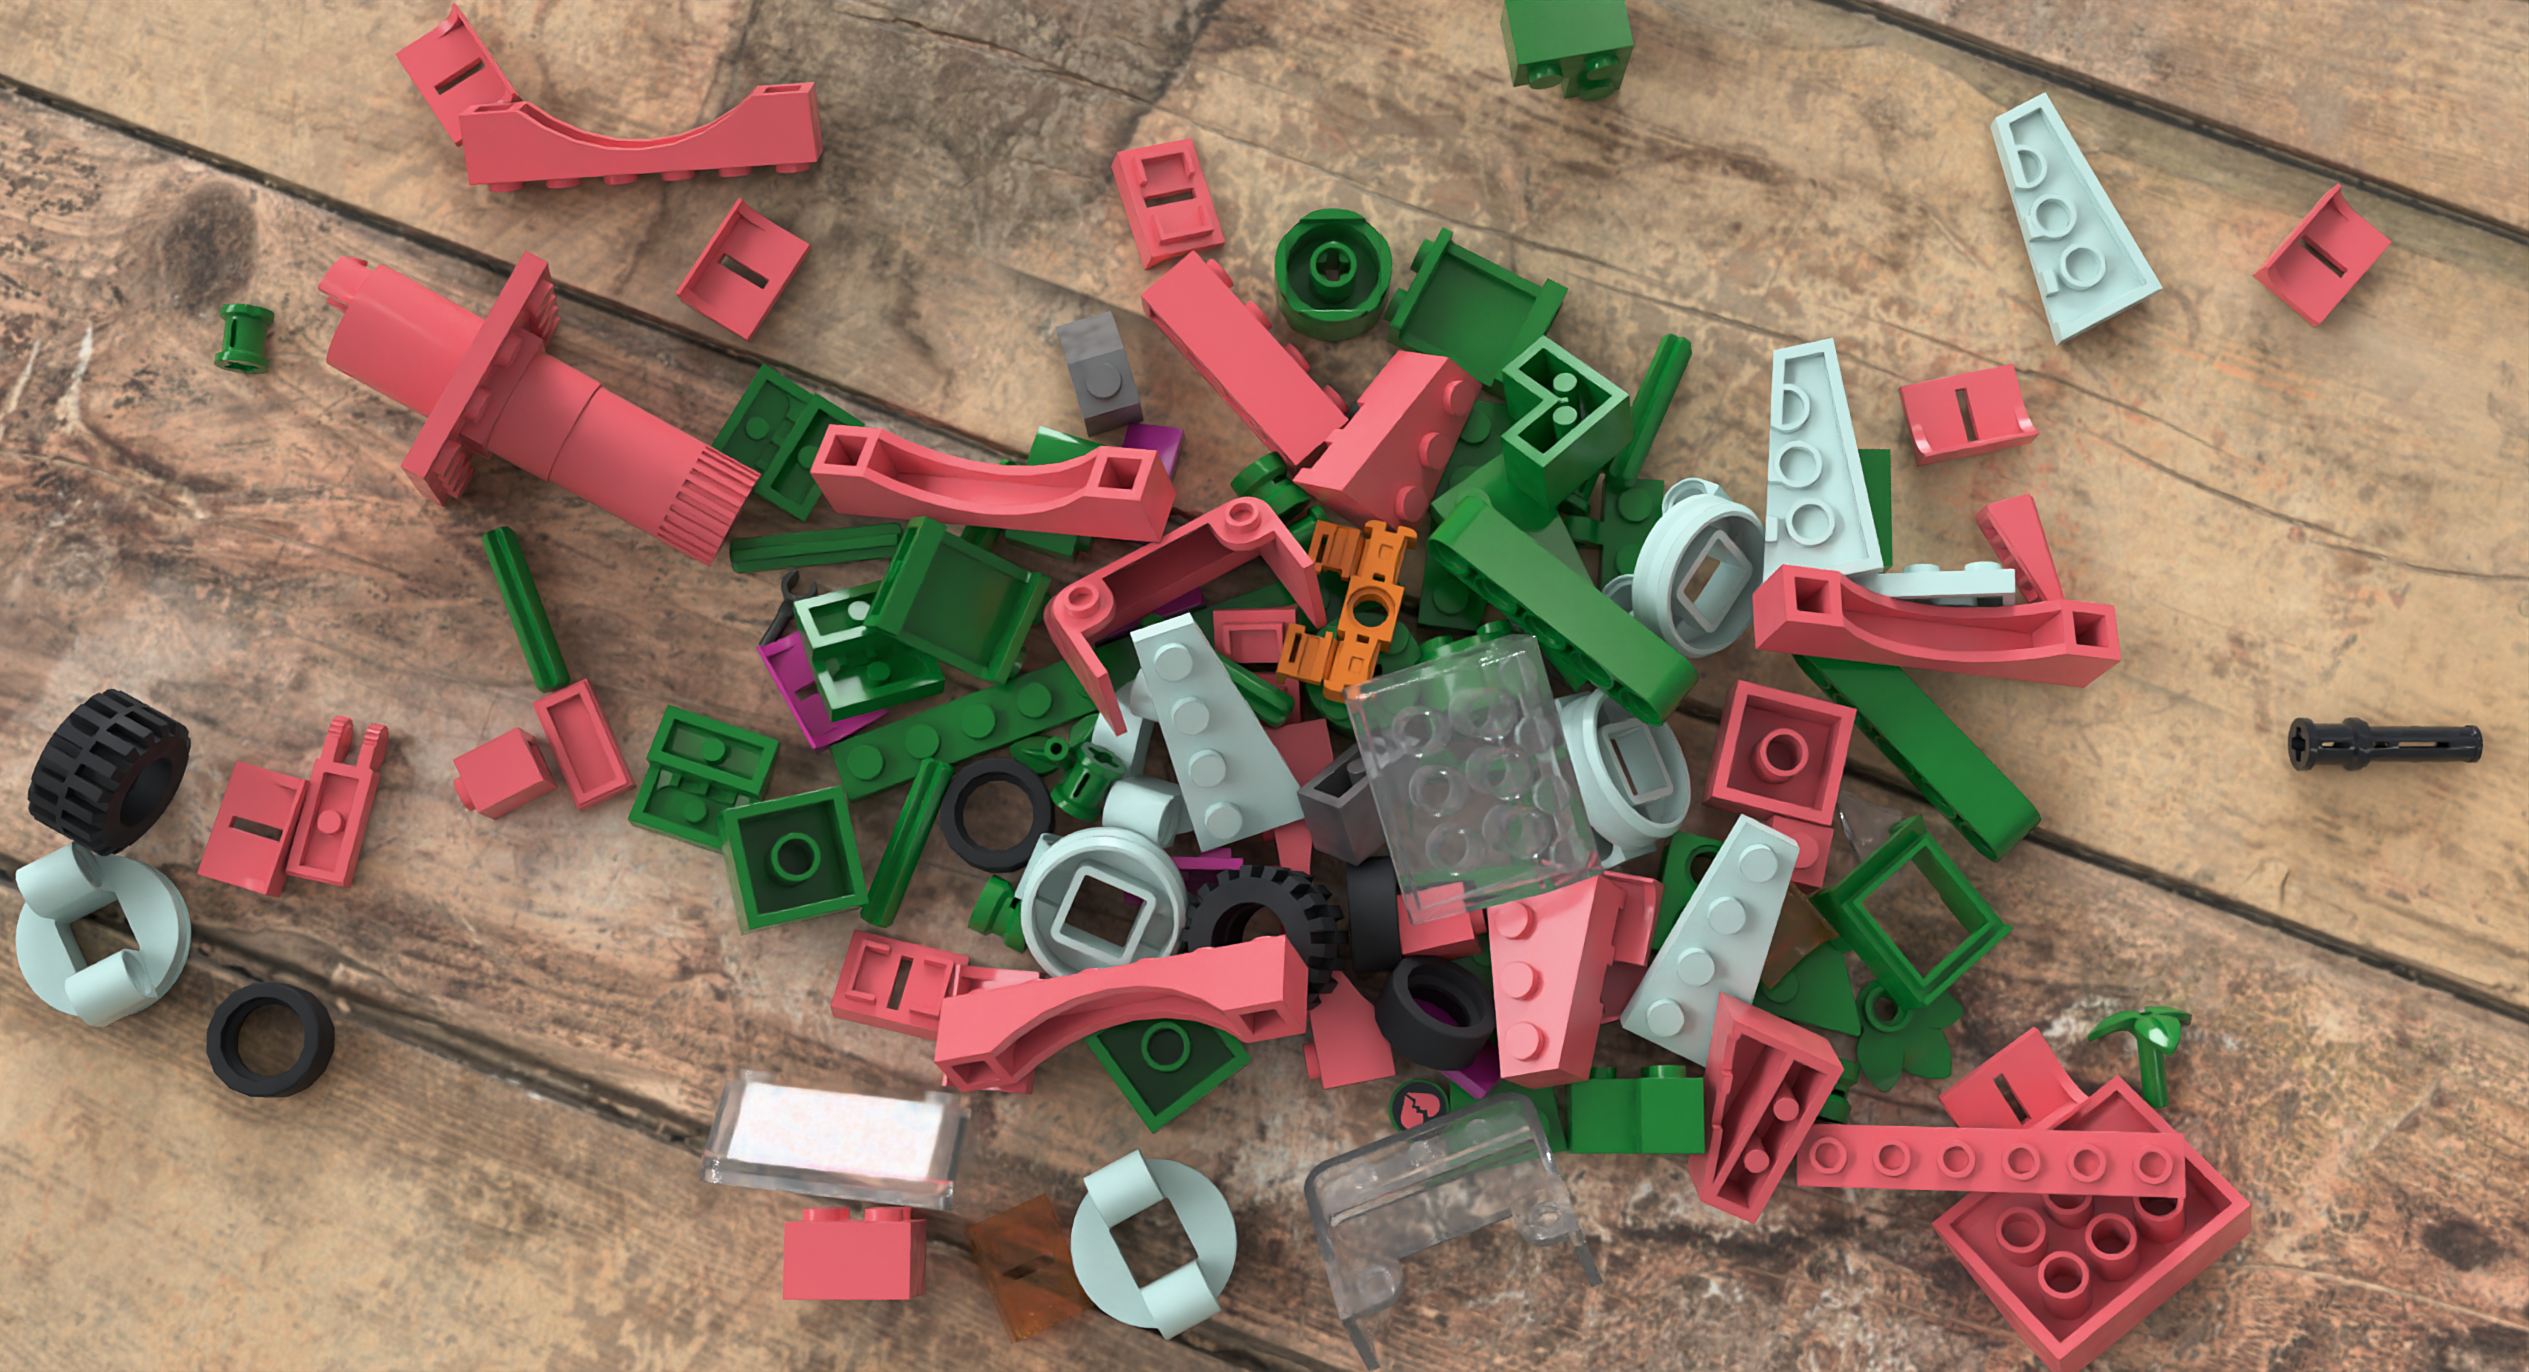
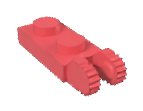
M339 715L333 718L328 729V735L325 738L320 759L316 758L310 783L285 870L286 875L351 888L381 774L377 771L384 762L386 747L388 746L389 728L386 725L371 723V726H368L357 765L352 766L342 762L347 757L351 745L350 742L354 732L353 720Z

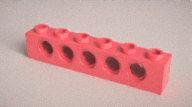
M1812 1124L1797 1150V1186L2186 1198L2185 1137L2182 1133Z

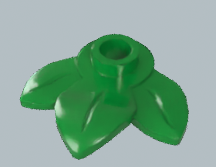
M1878 980L1869 982L1859 991L1855 1003L1863 1030L1858 1039L1855 1053L1865 1078L1872 1086L1883 1093H1887L1897 1083L1902 1070L1930 1079H1944L1951 1075V1051L1942 1029L1952 1025L1964 1014V1009L1954 996L1945 990L1928 1006L1903 1011ZM1880 998L1888 999L1894 1008L1892 1017L1887 1021L1878 1018L1874 1011L1875 1003Z

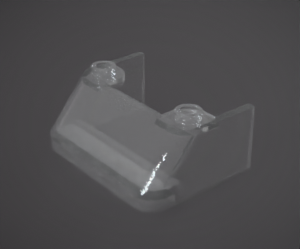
M740 1069L738 1081L725 1080L702 1154L699 1181L937 1210H956L969 1207L981 1110L960 1107V1094L924 1090L923 1103L776 1086L777 1073Z
M1517 1092L1500 1093L1325 1160L1315 1166L1305 1180L1304 1194L1340 1321L1369 1372L1381 1367L1366 1316L1390 1307L1401 1296L1405 1285V1277L1399 1259L1513 1216L1521 1237L1535 1246H1552L1571 1239L1591 1287L1603 1284L1576 1208L1533 1102L1523 1094Z

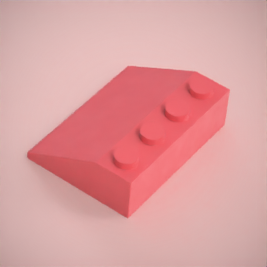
M2118 1074L2089 1097L2092 1102L2053 1129L2177 1133ZM2186 1140V1198L1971 1191L1932 1222L1933 1229L2007 1322L2052 1372L2081 1371L2252 1232L2251 1204Z

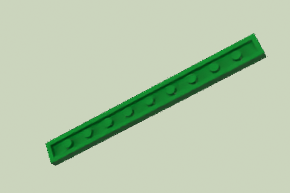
M1322 569L1321 574L1317 575L1329 624L1341 617L1351 578H1349L1348 582L1342 581L1341 575H1338V572L1331 570L1324 572ZM1374 577V580L1381 582L1385 581L1382 578ZM1277 581L1190 614L1211 647L1215 650L1214 609L1269 608L1292 605L1297 602L1282 582ZM1367 600L1359 603L1353 613H1372L1384 607L1376 601ZM1300 607V623L1306 626L1305 633L1313 635L1322 628L1317 630ZM1131 635L1092 649L1107 670L1115 693L1125 684L1134 680L1141 669ZM1062 660L1010 679L1003 686H991L829 747L848 801L854 804L914 782L921 762L926 757L939 759L954 767L1009 747L1020 739L1047 733L1077 722L1089 714L1100 713V711L1066 660Z

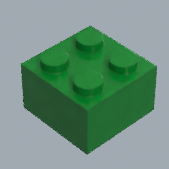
M843 785L725 809L715 818L741 936L854 911L869 904Z
M1171 1018L1136 1020L1101 1029L1083 1037L1084 1041L1152 1134L1158 1133L1253 1062L1235 1036L1225 1030L1197 1021Z

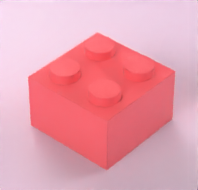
M1738 680L1726 692L1701 805L1739 815L1744 814L1763 821H1767L1776 815L1823 827H1830L1857 709Z
M813 1207L803 1209L802 1220L785 1222L783 1300H910L925 1293L926 1219H911V1207H874L865 1209V1219H850V1207Z

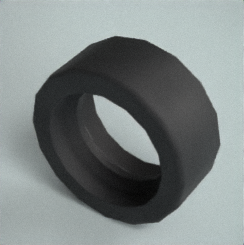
M1006 757L983 758L962 768L948 783L940 803L941 829L950 848L970 866L988 873H1012L1027 866L1041 834H1053L1056 827L1055 804L1044 781L1026 764ZM992 781H1006L1017 785L1028 795L1033 806V823L1028 835L1018 845L1007 850L992 851L979 846L969 837L964 826L963 810L968 797L978 787Z
M1392 855L1368 857L1358 866L1346 862L1353 972L1394 971L1401 961L1394 857Z
M1414 955L1401 960L1375 1001V1020L1385 1039L1399 1053L1416 1064L1437 1071H1458L1472 1065L1497 1025L1495 1001L1489 989L1467 969L1453 961L1435 955ZM1413 998L1435 1004L1446 1011L1458 1023L1459 1027L1439 1022L1425 1013Z
M279 982L252 983L232 992L216 1008L207 1028L206 1053L214 1073L229 1089L249 1097H289L309 1088L325 1072L334 1052L335 1028L327 1008L311 992L291 984ZM279 1004L291 1009L300 1018L304 1027V1048L297 1063L290 1070L276 1076H262L250 1071L243 1064L238 1052L239 1032L245 1018L253 1010L264 1005Z

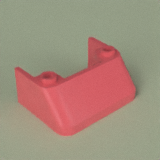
M1241 497L1231 500L1162 536L1160 543L1151 542L1070 584L1053 596L1046 604L1043 617L1050 638L1117 737L1128 731L1109 674L1090 647L1091 644L1259 555L1263 557L1317 630L1328 624L1314 562L1265 501L1254 497Z

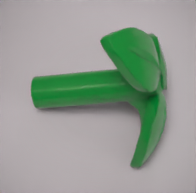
M1100 713L1084 716L1071 726L1068 743L1061 737L1033 735L1013 743L1009 747L1010 753L1015 761L1026 764L1040 778L1061 769L1064 773L1059 783H1064L1078 760L1075 752L1080 743L1092 742L1093 731Z
M2145 1006V1012L2139 1013L2136 1010H2124L2105 1018L2087 1035L2088 1041L2091 1042L2116 1031L2130 1032L2137 1040L2143 1100L2152 1108L2168 1106L2169 1097L2164 1054L2172 1056L2175 1053L2181 1036L2180 1023L2190 1025L2192 1015L2183 1010L2167 1006Z

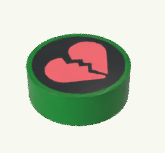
M1413 1079L1401 1084L1393 1092L1389 1101L1388 1113L1393 1127L1401 1135L1413 1140H1425L1436 1136L1443 1130L1449 1118L1450 1106L1445 1092L1437 1084L1426 1079Z

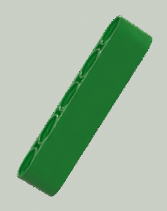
M1465 496L1426 541L1430 554L1445 569L1643 723L1653 727L1662 726L1699 681L1697 670L1682 654L1484 501L1473 496Z
M1792 654L1803 672L1833 703L1857 709L1854 724L1984 857L1998 863L2041 822L2040 814L2034 805L1899 666Z

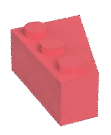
M1398 350L1356 401L1360 407L1359 411L1344 429L1335 428L1325 440L1328 449L1311 469L1302 468L1292 481L1362 532H1364V526L1368 521L1378 520L1386 522V531L1397 533L1398 527L1403 526L1411 528L1417 533L1482 384L1449 357Z
M1596 875L1486 897L1502 1079L1532 1090L1589 1080L1604 1004L1599 1001L1606 967L1613 964L1616 947L1612 946L1611 943L1618 909L1624 910L1627 890Z
M1722 991L1719 992L1703 1079L1705 1154H1690L1687 1168L1701 1202L1755 1225L1844 1068L1827 1038Z

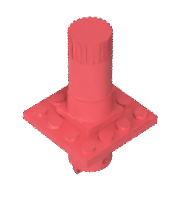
M525 250L486 319L385 264L379 265L372 271L366 268L367 261L355 257L348 258L342 256L331 266L317 288L320 292L329 296L326 300L327 304L341 311L344 315L330 343L326 363L428 418L401 464V468L423 497L442 507L449 496L459 499L475 471L474 468L470 467V460L473 454L476 453L489 461L492 455L495 454L546 483L550 481L708 567L712 565L746 506L761 474L603 388V384L547 354L545 348L552 340L561 322V318L557 316L559 307H557L556 303L557 296L554 293V285L552 284L548 262Z

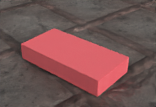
M586 678L532 703L578 810L584 812L637 787L590 680Z

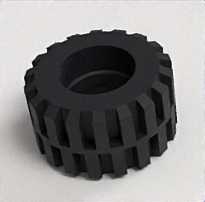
M107 689L102 694L97 693L91 696L62 722L42 751L33 771L32 782L28 789L27 800L30 801L28 807L30 815L34 816V819L100 856H108L111 853L115 855L122 852L125 848L139 840L157 822L175 796L189 760L191 738L188 737V729L178 721L121 690Z
M1263 865L1240 866V870L1227 869L1216 875L1219 883L1206 882L1197 891L1203 901L1201 903H1189L1186 909L1185 916L1191 918L1192 922L1190 928H1182L1179 941L1188 942L1189 953L1202 947L1217 948L1242 943L1243 932L1247 922L1255 912L1266 906L1280 918L1287 938L1308 967L1307 1010H1313L1322 1003L1319 998L1320 994L1333 992L1339 982L1331 977L1332 972L1344 971L1347 957L1338 955L1339 944H1349L1348 931H1338L1336 922L1345 917L1340 906L1328 905L1327 900L1333 894L1324 885L1312 884L1314 877L1303 871H1291V868Z

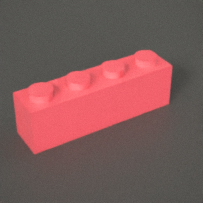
M1193 250L1141 294L1143 312L1269 451L1280 454L1288 466L1287 470L1295 478L1302 468L1311 467L1328 449L1325 440L1335 428L1344 429L1349 419L1345 415L1349 412V408L1333 388L1326 385L1321 389L1307 374L1310 370L1308 362L1292 344L1287 343L1282 347L1268 332L1272 325L1255 303L1248 301L1244 305L1230 290L1234 284L1226 271L1213 259L1205 263Z

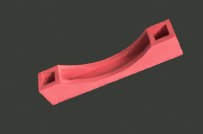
M815 82L757 86L738 106L713 122L683 134L654 139L614 138L587 132L552 117L529 101L470 105L458 115L469 185L488 184L490 192L515 191L524 188L523 181L545 180L547 188H568L580 185L581 178L598 176H603L604 184H627L637 181L638 174L660 172L661 180L678 181L693 178L696 176L695 170L718 169V176L737 177L751 174L753 172L752 166L775 165V171L778 173H796L809 170V162H817L823 152Z
M832 424L828 426L810 470V474L835 513L905 520H910L911 517L927 516L940 523L1156 543L1161 541L1176 496V491L1157 450L1099 446L1084 456L1061 463L1037 466L999 465L944 454L910 442L882 428Z
M1782 564L1752 594L1756 650L2081 688L2086 687L2121 661L2114 605L2066 599L1999 607L1927 605L1898 600L1872 592L1852 582L1840 571Z
M1326 718L1264 730L1301 787L1334 761ZM1305 818L1261 833L1263 843L1275 841L1279 864L1271 866L1291 868V871H1303L1310 875L1312 839ZM1283 924L1279 925L1281 936L1286 935ZM1333 971L1331 977L1339 983L1332 993L1319 995L1322 1001L1320 1005L1313 1010H1307L1306 1018H1309L1313 1042L1302 1044L1309 1080L1321 1078L1322 1089L1327 1090L1394 1077L1396 1072L1390 1043L1382 1035L1375 1020V1006L1358 992L1342 971Z
M1286 935L1277 937L1261 936L1250 942L1217 948L1202 947L1190 953L1163 958H1143L1136 963L1104 969L1089 968L1077 974L1050 979H1030L1023 984L991 990L976 989L968 994L942 998L934 1063L963 1093L1018 1083L1042 1061L1070 1043L1101 1029L1136 1020L1171 1018L1197 1021L1225 1030L1245 1043L1306 1033L1308 967Z

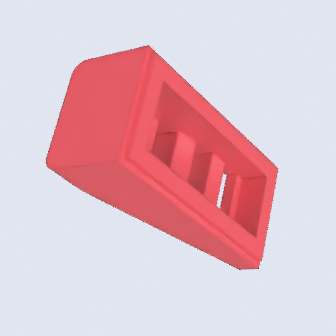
M2028 493L1985 505L1974 516L1975 520L2005 569H2015V584L2027 603L2032 604L2065 599L2033 496Z

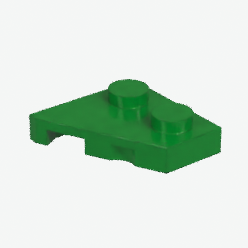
M1786 895L1752 1005L1790 1022L1859 1038L1861 1024L1843 953L1838 952L1807 916L1804 908L1807 900Z

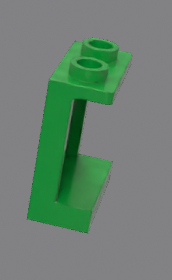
M1442 227L1435 242L1425 239L1417 251L1410 270L1416 272L1417 275L1408 292L1398 288L1387 307L1383 318L1390 322L1387 342L1407 352L1449 357L1482 384L1481 390L1506 402L1501 370L1541 336H1547L1563 305L1568 288L1547 278L1543 287H1540L1455 244L1452 241L1453 232Z
M927 516L911 517L862 625L985 683L1003 686L1008 678L1013 679L1018 674L1025 661L1027 647L1023 646V643L1031 625H1037L1043 618L1045 606L1051 599V594L1046 592L1051 582V577L1041 572H1030L946 531L948 526Z

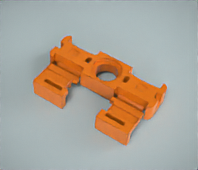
M1317 520L1308 556L1314 562L1316 574L1320 575L1323 569L1324 572H1327V570L1338 572V575H1341L1342 581L1348 582L1349 578H1351L1337 628V637L1334 639V633L1326 631L1325 638L1306 634V626L1290 622L1276 671V683L1285 684L1286 678L1320 686L1323 680V694L1326 699L1364 709H1370L1375 706L1378 692L1371 691L1370 687L1379 652L1389 653L1405 589V587L1398 586L1397 582L1406 548L1416 550L1417 533L1415 530L1399 526L1397 533L1386 531V522L1370 520L1364 526V536L1362 538L1360 537L1361 530ZM1324 538H1328L1326 547L1323 545ZM1374 577L1382 578L1385 581L1381 582L1374 580ZM1367 600L1376 601L1386 609L1388 617L1379 626L1366 627L1355 619L1353 615L1355 607ZM1298 636L1301 637L1300 644L1296 643ZM1346 688H1348V689H1353V690H1355L1356 692H1355V693H1348V692L1345 691V689H1346Z

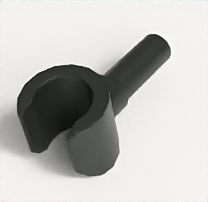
M796 569L789 571L783 577L781 590L784 601L778 609L776 617L758 643L760 646L778 641L790 620H793L795 617L793 602L818 596L816 581L810 586L808 593L803 596H794L790 592L798 583L800 578L799 571Z

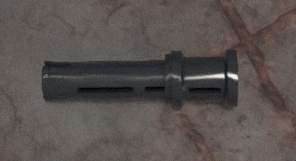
M2358 717L2346 718L2342 723H2313L2309 718H2296L2291 724L2288 735V753L2291 764L2297 771L2311 770L2314 765H2342L2347 771H2358L2367 767L2370 762L2419 763L2464 761L2466 763H2477L2481 758L2483 750L2481 731L2477 726L2466 725L2465 727L2369 726L2367 722ZM2324 742H2334L2332 746H2322ZM2400 742H2435V745H2434V746H2399V743H2400Z

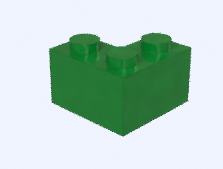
M1625 0L1504 1L1500 24L1513 87L1529 85L1531 89L1539 90L1551 88L1561 83L1564 99L1580 96V99L1583 101L1604 99L1612 95L1614 90H1620L1634 47Z
M1545 335L1541 336L1501 370L1508 415L1517 421L1516 424L1500 436L1507 480L1549 512L1634 440L1629 394Z
M1653 1065L1641 1067V1078L1617 1079V1067H1591L1588 1081L1565 1084L1567 1154H1705L1703 1078H1686V1066Z

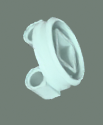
M1687 478L1676 483L1666 493L1662 502L1663 516L1646 538L1637 559L1634 574L1616 577L1604 587L1602 593L1684 657L1702 658L1717 653L1729 646L1742 635L1754 619L1752 594L1763 584L1765 530L1757 515L1748 507L1734 503L1720 485L1700 478ZM1706 556L1720 560V565L1693 604L1683 593V590Z
M1141 668L1134 680L1125 684L1115 693L1128 732L1117 737L1100 713L1095 724L1091 743L1113 752L1122 760L1127 768L1122 779L1114 780L1104 796L1106 802L1102 816L1103 827H1117L1136 832L1164 849L1173 846L1176 834L1187 833L1194 829L1180 786L1143 774L1154 721H1159Z
M1599 688L1593 691L1592 694L1590 691L1557 698L1535 709L1529 715L1525 725V737L1530 749L1542 759H1558L1568 791L1576 806L1585 817L1584 820L1576 825L1571 838L1574 856L1583 867L1606 870L1637 860L1657 851L1655 842L1659 838L1673 835L1682 826L1690 805V777L1682 749L1667 722L1660 727H1653L1643 723ZM1612 739H1615L1638 793L1636 796L1632 794L1610 742Z
M1117 827L1087 828L1065 837L1051 833L1041 834L1014 897L1022 900L1021 926L1027 946L1039 965L1053 978L1077 974L1089 968L1104 969L1136 963L1143 958H1163L1180 955L1186 944L1185 941H1179L1182 928H1190L1192 922L1191 918L1185 916L1186 909L1189 903H1201L1196 896L1186 890L1178 867L1161 847L1136 832ZM1085 875H1089L1144 899L1124 947H1120L1064 922Z
M73 841L16 871L17 885L26 901L21 910L16 929L18 963L29 986L47 1004L59 1011L79 1016L90 1026L105 1027L125 1016L149 1007L159 1000L176 982L189 954L191 923L187 906L179 890L159 870L143 862L117 855H93L91 850ZM119 900L140 946V950L123 949L88 967L71 931L70 924Z
M1140 1149L1083 1178L1089 1192L1080 1204L1074 1219L1071 1233V1255L1075 1273L1081 1286L1101 1310L1129 1325L1158 1328L1166 1341L1222 1311L1217 1297L1228 1282L1234 1267L1237 1251V1232L1231 1209L1215 1184L1199 1171L1180 1162L1165 1159H1145ZM1169 1198L1198 1254V1258L1141 1287L1111 1228L1157 1202Z

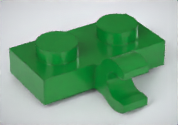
M1604 478L1602 481L1600 521L1582 516L1564 517V525L1576 549L1599 550L1597 589L1600 592L1616 577L1634 574L1637 559L1644 542L1655 524L1663 516L1664 480L1637 478L1632 487L1623 489L1610 485Z

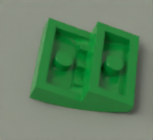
M762 364L711 447L761 474L752 495L804 523L823 493L810 474V470L829 424L864 427L865 423L816 392L814 394L809 393L767 365Z
M882 580L793 602V612L807 660L831 723L933 696L944 691L945 678L936 659L862 625Z
M668 704L647 754L646 760L650 766L629 814L628 821L632 826L723 855L715 818L722 810L765 801L781 742Z

